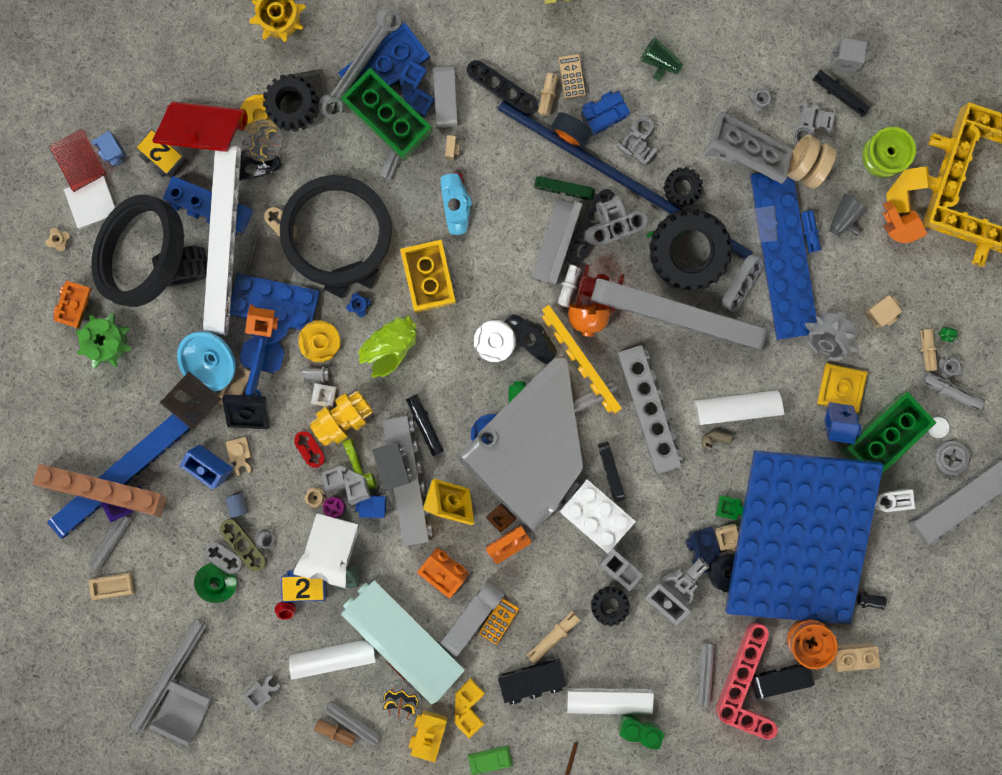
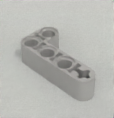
M487 579L483 587L473 597L471 603L461 613L459 619L455 621L442 638L439 645L456 658L491 610H494L502 600L505 591Z

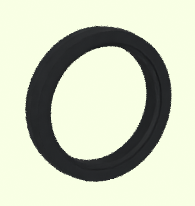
M328 175L313 179L297 189L283 209L280 221V241L283 251L291 265L300 274L315 283L339 287L360 282L370 276L381 265L389 250L392 227L387 208L372 188L355 178L342 175ZM345 191L363 199L376 215L379 225L377 244L371 255L362 264L353 269L342 272H329L318 269L309 264L295 247L293 226L299 210L309 199L323 192Z
M150 195L132 196L113 209L98 232L91 260L93 281L103 297L119 305L139 307L150 303L166 289L178 269L184 246V229L177 211L165 201ZM154 211L159 216L163 227V243L158 261L150 275L141 285L129 291H121L117 287L112 274L113 254L118 239L132 219L141 213Z

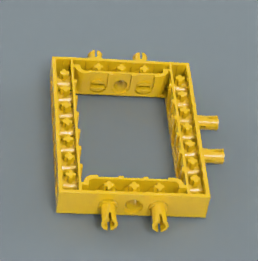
M968 102L960 108L950 138L932 132L929 139L931 141H928V145L945 150V156L938 177L929 175L930 188L928 189L932 190V195L922 224L926 228L975 244L977 248L971 263L973 265L978 263L977 266L985 267L990 249L1002 253V226L990 223L988 219L984 218L981 220L969 216L967 212L960 213L950 208L959 201L962 182L966 180L965 173L969 162L973 159L971 155L979 138L982 137L1002 144V113Z

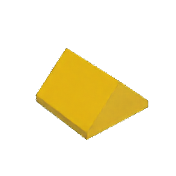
M433 479L423 510L439 517L473 525L475 522L470 489Z

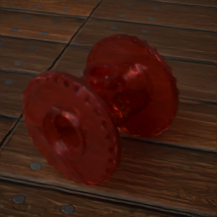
M586 265L579 282L575 304H580L582 295L592 297L596 279L609 281L610 278L604 274H598L595 278L589 277L590 265ZM620 273L617 284L623 285L624 274ZM610 307V314H614L616 308Z

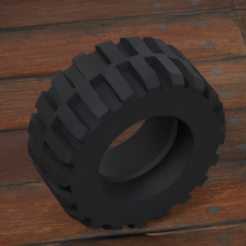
M697 209L678 210V212L671 213L663 221H660L656 230L653 231L651 243L649 244L650 260L656 273L670 286L683 291L706 289L710 284L718 282L720 280L719 277L728 270L727 265L731 263V251H733V246L730 242L731 237L725 229V225L714 215ZM685 230H697L703 233L710 244L709 258L697 269H683L677 266L671 257L670 249L674 238Z

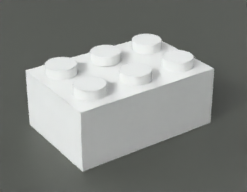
M587 479L582 482L570 499L558 510L607 554L636 522Z

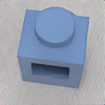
M110 131L91 141L95 147L100 149L98 153L103 161L110 162L112 167L123 163V159L127 157L116 136Z

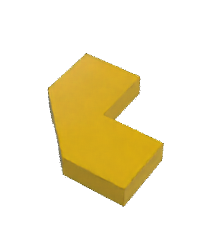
M928 166L905 169L886 193L887 202L891 201L898 213L911 212L909 190L930 188Z
M472 678L467 680L455 692V724L469 739L484 725V722L471 707L485 695V692Z

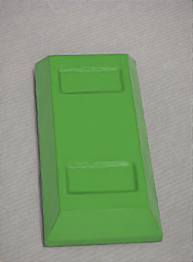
M509 745L467 755L472 775L513 767Z

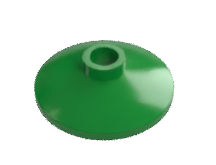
M212 563L201 567L194 577V589L197 595L209 603L225 602L232 597L236 590L237 580L235 574H227ZM211 584H217L218 588H212Z

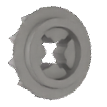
M947 441L939 445L938 450L935 452L934 462L937 464L938 469L945 474H959L968 466V451L959 442ZM953 452V456L959 459V461H952L949 464V459L944 457V455H951Z

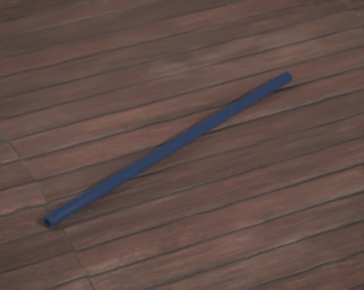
M502 101L499 105L498 111L667 213L673 214L678 212V210H682L584 149L565 141L554 131L506 102ZM730 238L733 246L732 252L744 259L753 254V251Z

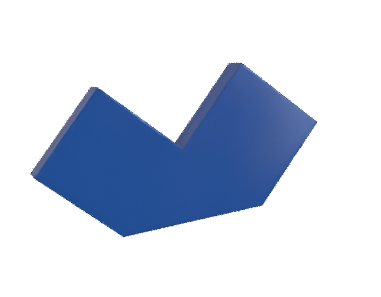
M408 58L398 76L404 101L418 114L425 117L435 98L417 88L427 69Z

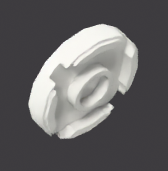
M491 320L485 322L477 329L474 336V345L483 359L489 362H500L507 359L513 353L516 347V336L513 329L507 323L501 320Z

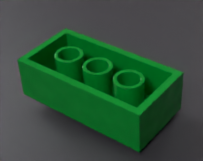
M371 68L341 97L343 104L402 161H405L433 132L432 126Z
M908 391L898 394L861 429L860 436L856 437L854 444L846 443L839 450L847 459L881 462L883 464V474L937 422Z

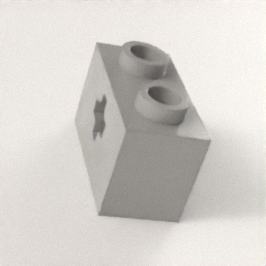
M842 38L832 49L829 70L854 74L868 60L869 50L866 49L867 42Z

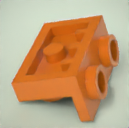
M66 280L60 289L61 297L59 303L53 311V321L80 329L93 288Z
M522 525L487 545L485 550L492 557L495 564H499L530 545L531 540Z
M436 547L417 571V574L450 599L465 581L469 572L463 565L450 558L445 551Z

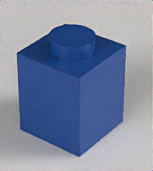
M370 495L371 498L358 502L355 505V511L359 512V517H386L387 496Z

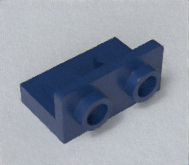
M710 526L687 533L689 538L686 539L688 550L693 551L695 559H692V564L700 557L703 559V563L706 562L710 565L715 556L720 554L713 527ZM706 569L701 575H705L708 572V569Z

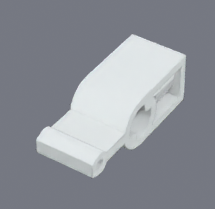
M901 489L879 492L875 509L883 512L915 509L913 490ZM882 498L887 499L886 506L880 504Z

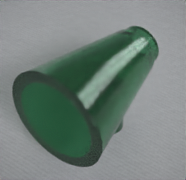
M656 36L649 42L640 58L641 62L658 68L652 78L659 82L666 71L678 74L683 66L680 60Z

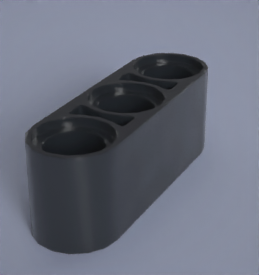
M797 664L780 668L781 670L779 671L774 669L762 672L758 676L754 674L751 681L755 698H766L815 685L812 669L806 668L803 665L797 666Z

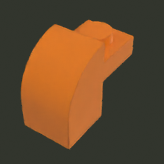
M891 201L882 204L885 212L882 214L887 222L883 227L893 240L900 243H910L927 235L920 217L914 210L900 217Z

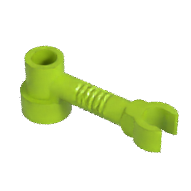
M353 439L342 441L354 472L367 479L369 491L378 488L373 472L364 475Z

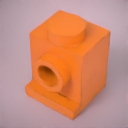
M250 305L245 333L271 337L272 330H277L279 317H274L275 310L256 308L254 305Z

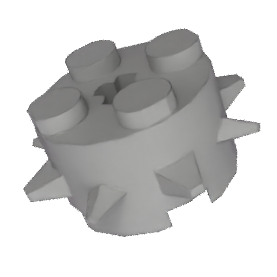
M842 312L837 314L825 313L821 314L820 317L816 316V323L805 324V327L810 331L807 339L810 348L817 354L822 352L828 355V360L839 361L844 357L848 358V351H859V348L854 344L859 331L848 320L846 314Z

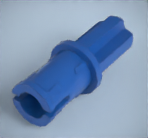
M814 211L802 212L801 216L805 231L803 235L806 236L808 253L821 251L822 248L818 235L820 229L817 230Z

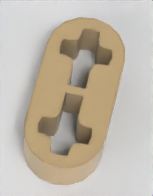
M271 207L266 210L264 219L280 237V224L278 225L274 220L271 222L269 220L271 219L270 213L276 214L278 212L279 215L277 217L281 221L282 211L276 207ZM295 225L293 226V240L298 236V230Z

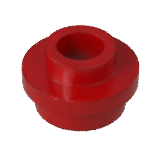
M281 601L275 605L274 611L279 619L288 620L294 616L296 606L292 602Z

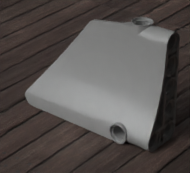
M554 358L479 432L478 437L458 455L462 465L531 532H534L548 516L551 517L562 506L563 503L561 501L583 470L568 363L564 358ZM485 436H491L494 440L490 444H485L482 442V439Z

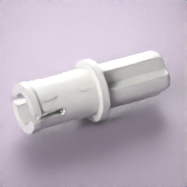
M568 266L565 281L561 283L563 287L558 304L562 307H569L574 290L578 288L576 284L582 269L579 267L577 269V266Z

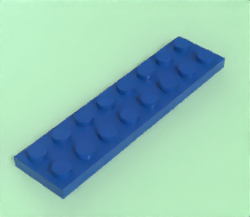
M762 173L751 174L750 181L776 340L809 335L810 331L805 327V324L816 323L817 320L795 182L787 177L781 184Z

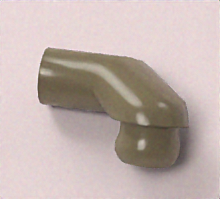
M714 429L703 435L701 444L705 449L712 448L717 442L729 445L732 435Z

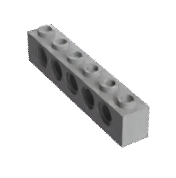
M640 345L616 353L654 473L658 474L680 467V461H683L680 450L675 448L673 442L676 441L673 429H669L667 424L670 418L667 409H663L660 402L663 400L660 388L656 389L654 381L657 378L654 369L649 368L647 361L650 360L647 348L643 349V346ZM634 363L642 365L643 371L641 374L637 375L632 371ZM641 383H646L649 386V392L646 395L639 392L638 387ZM648 403H653L656 407L655 413L652 415L647 414L645 411V406ZM654 423H659L662 426V432L659 435H655L651 430ZM661 443L668 445L669 450L665 455H661L658 452V447Z

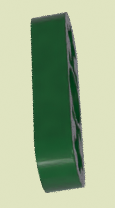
M537 176L534 182V188L537 190L556 194L566 193L565 196L584 200H593L595 189L592 187Z

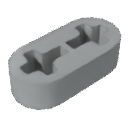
M211 543L206 547V559L222 571L234 575L241 570L242 562L236 554L218 543ZM218 548L219 555L223 557L221 559L217 556L210 558L211 553L209 550ZM225 558L231 562L235 559L238 567L236 569L232 567L229 570L228 564L224 561Z

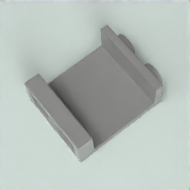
M175 678L171 681L168 687L169 693L156 720L150 725L149 729L153 730L154 734L159 737L172 739L173 743L178 746L188 747L192 743L214 696Z

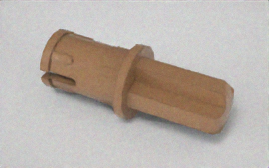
M320 718L313 730L331 738L330 741L336 740L349 747H352L356 739L354 734L339 728L338 724L335 726Z

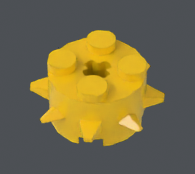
M252 0V3L255 5L256 15L249 22L250 24L261 26L263 40L270 36L276 39L281 38L283 42H287V38L297 29H303L300 23V13L306 9L304 4H296L294 0Z

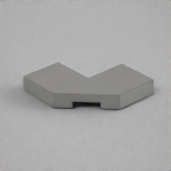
M341 465L322 472L325 491L328 494L345 487L348 502L351 505L371 498L367 479L364 476L352 472Z

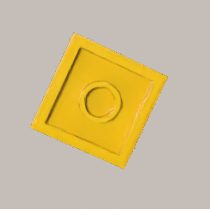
M825 363L817 404L828 406V403L832 402L854 406L855 412L859 413L868 372Z

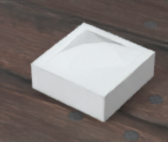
M315 383L311 404L333 408L337 387Z

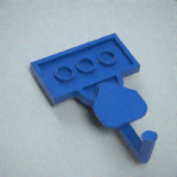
M237 273L231 296L230 316L247 319L249 307L254 305L256 308L275 310L274 317H279L277 330H272L271 337L251 334L253 337L243 344L240 361L243 366L251 369L245 390L247 396H261L260 391L257 389L261 371L275 373L281 368L284 350L279 342L287 336L290 328L301 331L306 324L314 320L320 291Z

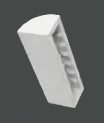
M778 390L694 400L697 425L784 415L783 402Z
M365 639L292 654L289 659L291 680L375 663L378 659L376 649Z
M567 688V713L652 715L654 693L651 689Z

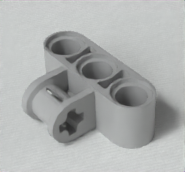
M614 196L612 200L596 204L601 223L588 228L585 237L589 244L605 245L643 230L647 226L648 219L646 214L640 211L625 213L620 198ZM634 216H636L638 219V223L636 226H634L632 223V219ZM616 223L619 225L618 233L614 232V225ZM597 230L601 234L598 241L595 239V232Z

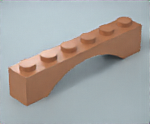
M43 464L38 465L32 483L43 489L92 499L159 518L162 517L167 497L160 493Z

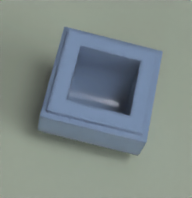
M243 493L226 497L230 517L233 518L248 513Z

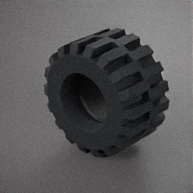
M284 74L280 75L278 81L274 78L272 80L274 84L272 86L268 84L266 87L268 92L263 94L265 98L263 106L272 122L280 129L283 128L288 132L290 130L299 132L298 129H306L308 123L312 125L314 123L312 119L318 116L319 99L310 83L299 75L295 77L294 74H288V77H285ZM290 93L300 94L303 97L300 109L291 114L283 113L280 109L282 99Z
M183 247L180 264L168 286L184 285L206 278L208 260L204 247ZM160 253L152 258L153 267H155Z

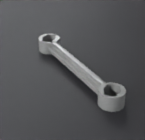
M383 8L379 11L377 15L378 25L332 94L324 95L319 100L318 109L322 115L336 118L341 114L343 109L341 97L351 88L388 31L392 32L399 28L401 16L396 10ZM392 14V23L386 26L385 18ZM334 102V109L330 113H327V104Z

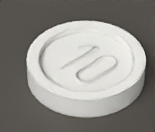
M941 417L933 418L937 423L928 431L929 434L934 438L945 437L949 432L948 422Z

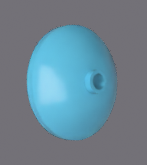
M197 331L186 336L179 344L177 361L184 377L189 373L211 392L220 391L231 383L236 371L235 358L229 346L220 337L210 332Z

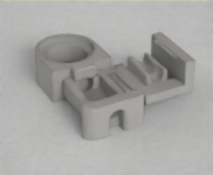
M806 103L800 105L799 108H802L800 123L796 124L793 136L796 145L799 142L797 134L800 132H806L813 136L815 128L818 130L821 127L826 128L825 131H828L827 133H831L835 113L821 111L817 105L808 106Z
M643 116L638 118L630 127L631 133L621 144L617 143V148L620 151H624V154L628 157H631L633 153V157L645 166L658 149H650L646 145L645 139L653 130V122L650 118ZM640 122L648 123L649 130L647 132H640L638 130Z

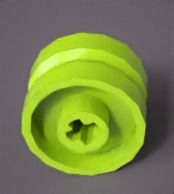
M886 127L879 130L865 143L862 150L863 164L872 175L879 178H891L911 165L916 155V144L913 137L906 130L899 127Z

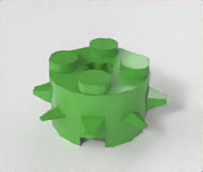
M110 313L106 319H97L92 314L89 315L90 321L81 330H76L75 332L78 335L80 346L77 354L85 355L92 359V368L95 369L102 362H110L114 367H117V359L124 352L131 351L132 349L126 344V333L130 330V327H121L116 324L115 314ZM102 337L106 338L103 341L104 345L100 343Z

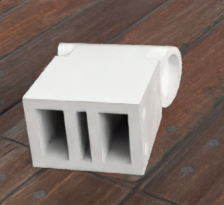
M316 514L305 553L299 560L294 570V575L309 579L322 578L328 584L346 589V569L357 538L358 524Z

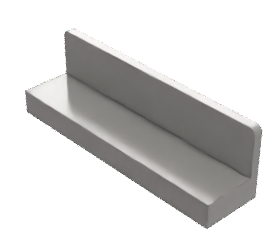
M560 199L557 200L532 278L556 285L583 203L574 201V204Z

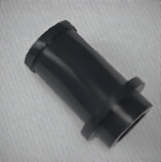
M866 591L859 593L857 598V604L862 608L872 607L884 610L887 603L885 596L871 595Z

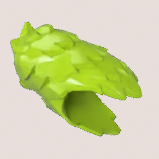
M409 315L405 318L396 317L395 320L386 323L382 328L372 333L370 338L364 342L358 352L359 363L368 362L370 364L375 361L371 367L373 370L371 377L387 376L399 366L411 347L416 344L417 324L413 322Z

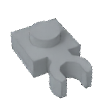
M270 674L265 679L264 685L258 681L242 695L255 712L273 697L270 691H276L281 686V682L275 686L270 684V679L273 678L274 674Z

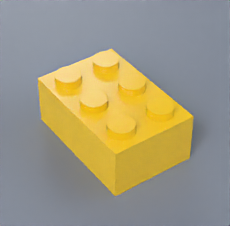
M442 240L400 249L415 313L456 304Z

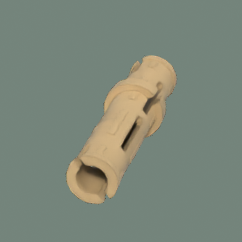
M571 611L560 623H556L554 625L555 628L526 654L527 657L536 665L563 637L566 638L569 635L568 632L581 619Z

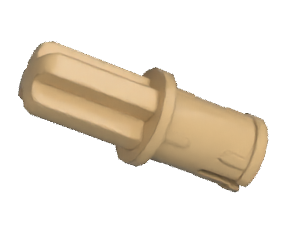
M553 73L546 74L543 90L540 91L541 100L538 113L542 116L550 115L553 99L556 98L555 90L559 76L555 74L552 77Z
M934 329L920 330L922 342L920 352H923L925 370L928 372L936 371L937 360L935 351L938 348L935 346Z

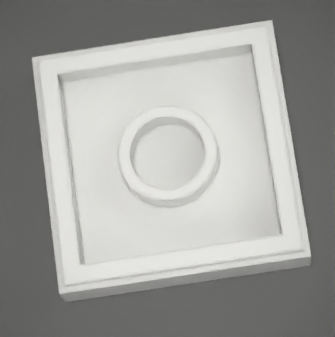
M104 175L64 189L78 229L105 221L116 207Z

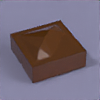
M500 503L486 516V519L501 533L516 520V517Z

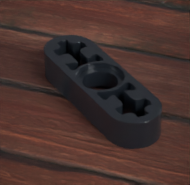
M609 442L597 444L604 469L607 472L606 476L614 502L625 500Z

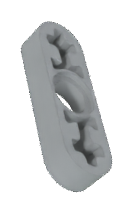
M749 255L745 259L723 297L722 307L724 309L736 312L740 308L762 270L763 260L761 258Z

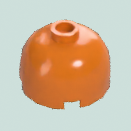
M580 302L571 303L568 309L569 322L575 330L582 332V336L592 337L595 332H600L606 328L610 318V308L599 303H593V305H582Z

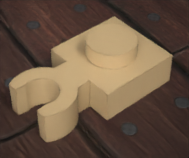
M247 437L225 442L230 462L236 461L237 463L235 466L236 475H241L240 468L242 466H245L247 472L251 473L252 467L246 461L247 458L252 457Z
M735 523L714 529L719 549L721 551H736L739 534Z

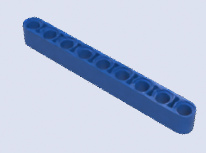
M200 410L194 415H190L187 412L183 414L194 425L197 423L196 418L204 416ZM172 414L98 478L127 485L134 479V475H139L149 466L150 461L154 462L165 452L164 449L170 448L182 438V434L185 435L191 429ZM76 496L47 523L59 538L63 539L70 534V530L73 531L83 523L86 516L90 517L97 511L103 502Z

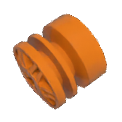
M810 619L805 621L798 620L790 627L787 634V644L789 650L801 665L809 669H820L833 662L837 655L838 644L834 634L823 622ZM812 637L815 640V642H810V644L808 645L806 640H810Z

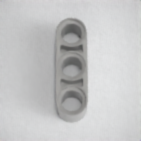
M433 67L437 128L458 127L455 67Z

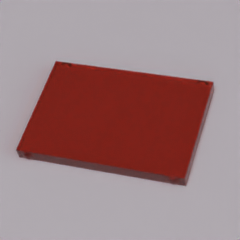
M82 129L49 146L73 192L106 175L105 169H103L85 135V131Z

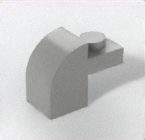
M612 549L599 563L605 571L629 591L644 576L615 549Z

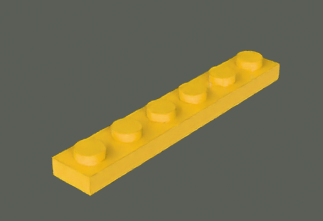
M550 305L542 309L544 315L541 318L548 327L552 326L556 331L553 335L559 344H565L567 347L565 352L571 361H577L580 366L577 369L584 379L586 377L589 378L592 383L589 386L596 396L600 394L603 398V407L608 413L611 411L614 415L622 410L621 406Z

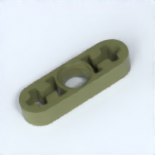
M234 519L223 521L220 525V533L251 571L257 572L262 570L267 563L262 551L257 548L254 541L238 521ZM226 524H233L235 526L233 529L235 534L237 535L241 532L242 536L237 537L233 542L231 538L235 536L231 532L226 533ZM245 539L248 541V550L241 551L238 548L239 540ZM252 549H254L255 552L252 553V555L255 558H261V561L259 562L261 566H253L251 564L253 562L252 557L248 556L246 559L244 555L248 554L252 551Z

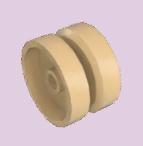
M810 134L805 135L793 150L787 177L794 181L801 179V183L804 186L816 189L831 171L837 155L836 149L827 143L820 145V140Z

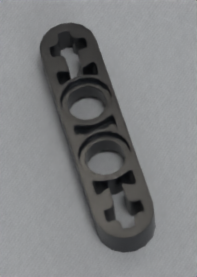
M479 60L471 61L468 64L467 74L471 80L527 116L536 112L537 100L532 95ZM478 66H480V72L484 75L486 74V71L489 72L485 76L484 82L481 81L483 79V76L479 73L473 75V70L471 69L472 67L477 68ZM491 77H496L500 81L499 85L495 88L490 87L487 83ZM514 89L517 96L514 99L506 98V90ZM521 94L523 95L522 100L524 102L532 101L533 109L528 108L525 110L524 104L520 101L518 105L515 104Z
M604 189L598 193L566 252V257L571 263H580L592 245L587 241L581 240L580 232L599 224L593 223L590 220V214L597 212L595 205L603 201L600 198L601 195L606 196L608 194L610 195L609 199L612 200L615 194L611 190ZM577 240L581 245L587 246V248L581 247L579 251L581 257L573 259L571 258L572 253H570V250H576L578 244L574 242Z

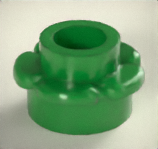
M942 326L940 332H938V335L941 336L940 340L953 343L954 339H959L957 337L958 330Z

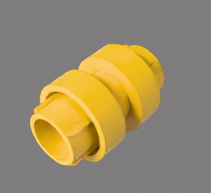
M359 391L354 392L350 396L345 392L335 399L337 404L335 408L330 410L325 406L315 413L317 419L311 422L310 428L324 446L333 441L339 444L348 437L346 430L353 427L357 431L367 424L366 418L372 414L373 410Z

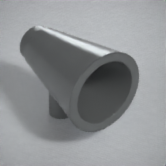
M844 194L829 231L838 237L846 230L858 236L862 229L854 223L868 208L853 197Z

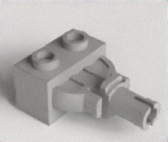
M699 557L684 572L680 568L676 573L668 574L664 577L658 575L645 589V599L677 626L691 612L694 591L699 587L696 580L709 568V565L706 562L703 563V559Z

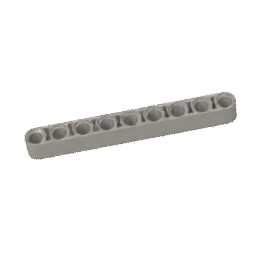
M596 279L591 298L592 301L743 347H753L754 350L763 351L768 332L767 329L603 279Z

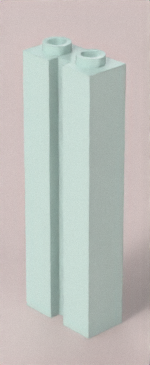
M375 580L370 585L365 583L357 591L360 595L355 600L351 597L343 605L345 610L341 615L431 705L434 704L465 670Z

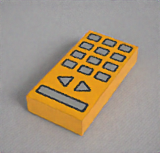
M502 598L489 615L479 634L497 645L519 608Z

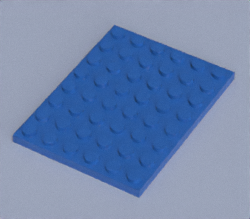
M754 450L726 602V613L802 621L810 619L826 623L851 625L883 464L872 461Z

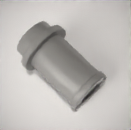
M322 366V368H303V381H322V383H325V381L330 380V370L325 368V366Z

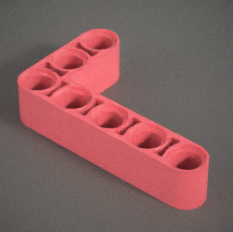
M752 622L746 628L716 705V714L722 722L769 740L773 739L777 734L776 724L769 717L742 707L769 636L768 629L759 622ZM759 627L762 629V634L755 638L753 637V631ZM754 648V654L751 657H745L746 649ZM742 667L746 668V674L743 677H738L737 671ZM732 688H739V693L736 696L731 697L729 695ZM724 708H731L730 715L722 716L721 713ZM744 716H751L748 724H742L741 721ZM766 723H770L771 727L769 731L762 732V726Z

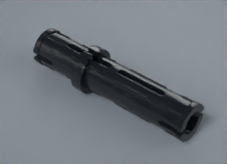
M821 69L812 79V81H815L827 90L826 93L828 95L832 94L861 117L871 107L840 85L839 80L832 79Z
M418 394L405 399L413 414L412 419L416 421L432 457L443 452L444 449L429 421L427 410H424Z

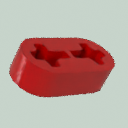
M307 431L297 433L294 438V444L305 462L312 468L322 466L325 462V455L313 435ZM301 435L303 437H309V440L307 441L308 445L310 446L309 449H307V447L304 444H299V441L301 440ZM312 450L315 455L320 454L321 457L318 459V464L310 461L312 455L309 451Z

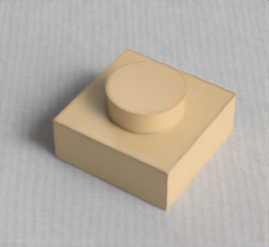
M447 135L445 158L446 160L454 161L455 155H459L460 143L456 142V136Z

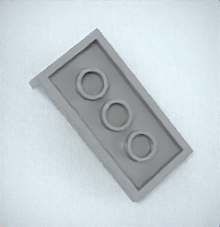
M723 112L719 113L710 125L712 136L702 155L704 157L706 155L714 156L726 162L739 161L782 184L787 179L793 149Z

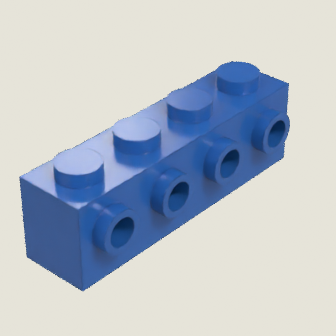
M172 176L163 200L168 202L177 211L180 208L187 210V215L199 219V216L206 218V223L210 224L212 192ZM237 203L235 235L238 232L245 233L254 212L251 208Z

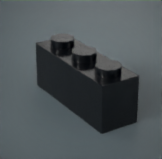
M559 658L498 674L504 703L509 702V704L519 703L525 697L535 699L548 691L550 693H557L563 690L562 687H566Z

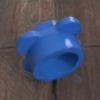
M354 293L346 308L349 312H355L359 317H364L367 307L371 305V301L369 298L361 297L359 293Z

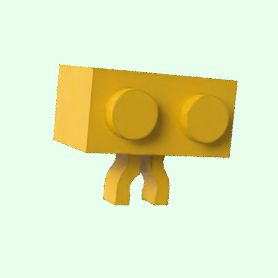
M423 710L422 716L417 715L414 727L418 728L416 736L412 735L408 747L412 749L410 756L431 762L436 761L447 722L446 716Z

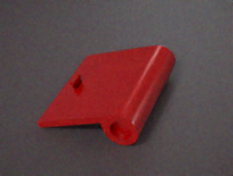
M172 101L166 107V113L152 141L156 144L227 152L236 131H244L246 129L248 114L245 109Z

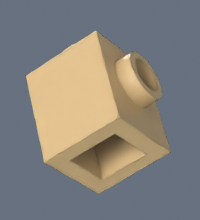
M887 295L864 311V313L876 328H880L885 324L890 326L899 319L897 315L902 311L899 308L900 303L897 299Z

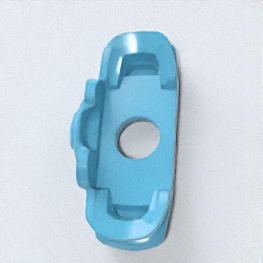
M454 173L446 174L441 177V191L447 227L450 234L460 235L467 231L472 200L465 186H463L460 176ZM456 198L460 201L459 209L451 210L448 207L450 199Z

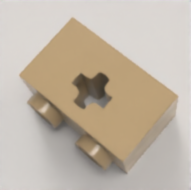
M873 643L838 646L837 655L833 662H831V667L837 672L880 668L878 646Z

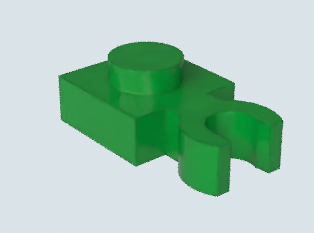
M719 495L715 516L737 520L738 515L742 517L744 505L740 506V499Z

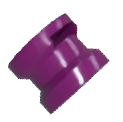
M337 496L326 499L322 506L324 514L332 518L339 517L345 511L344 501Z

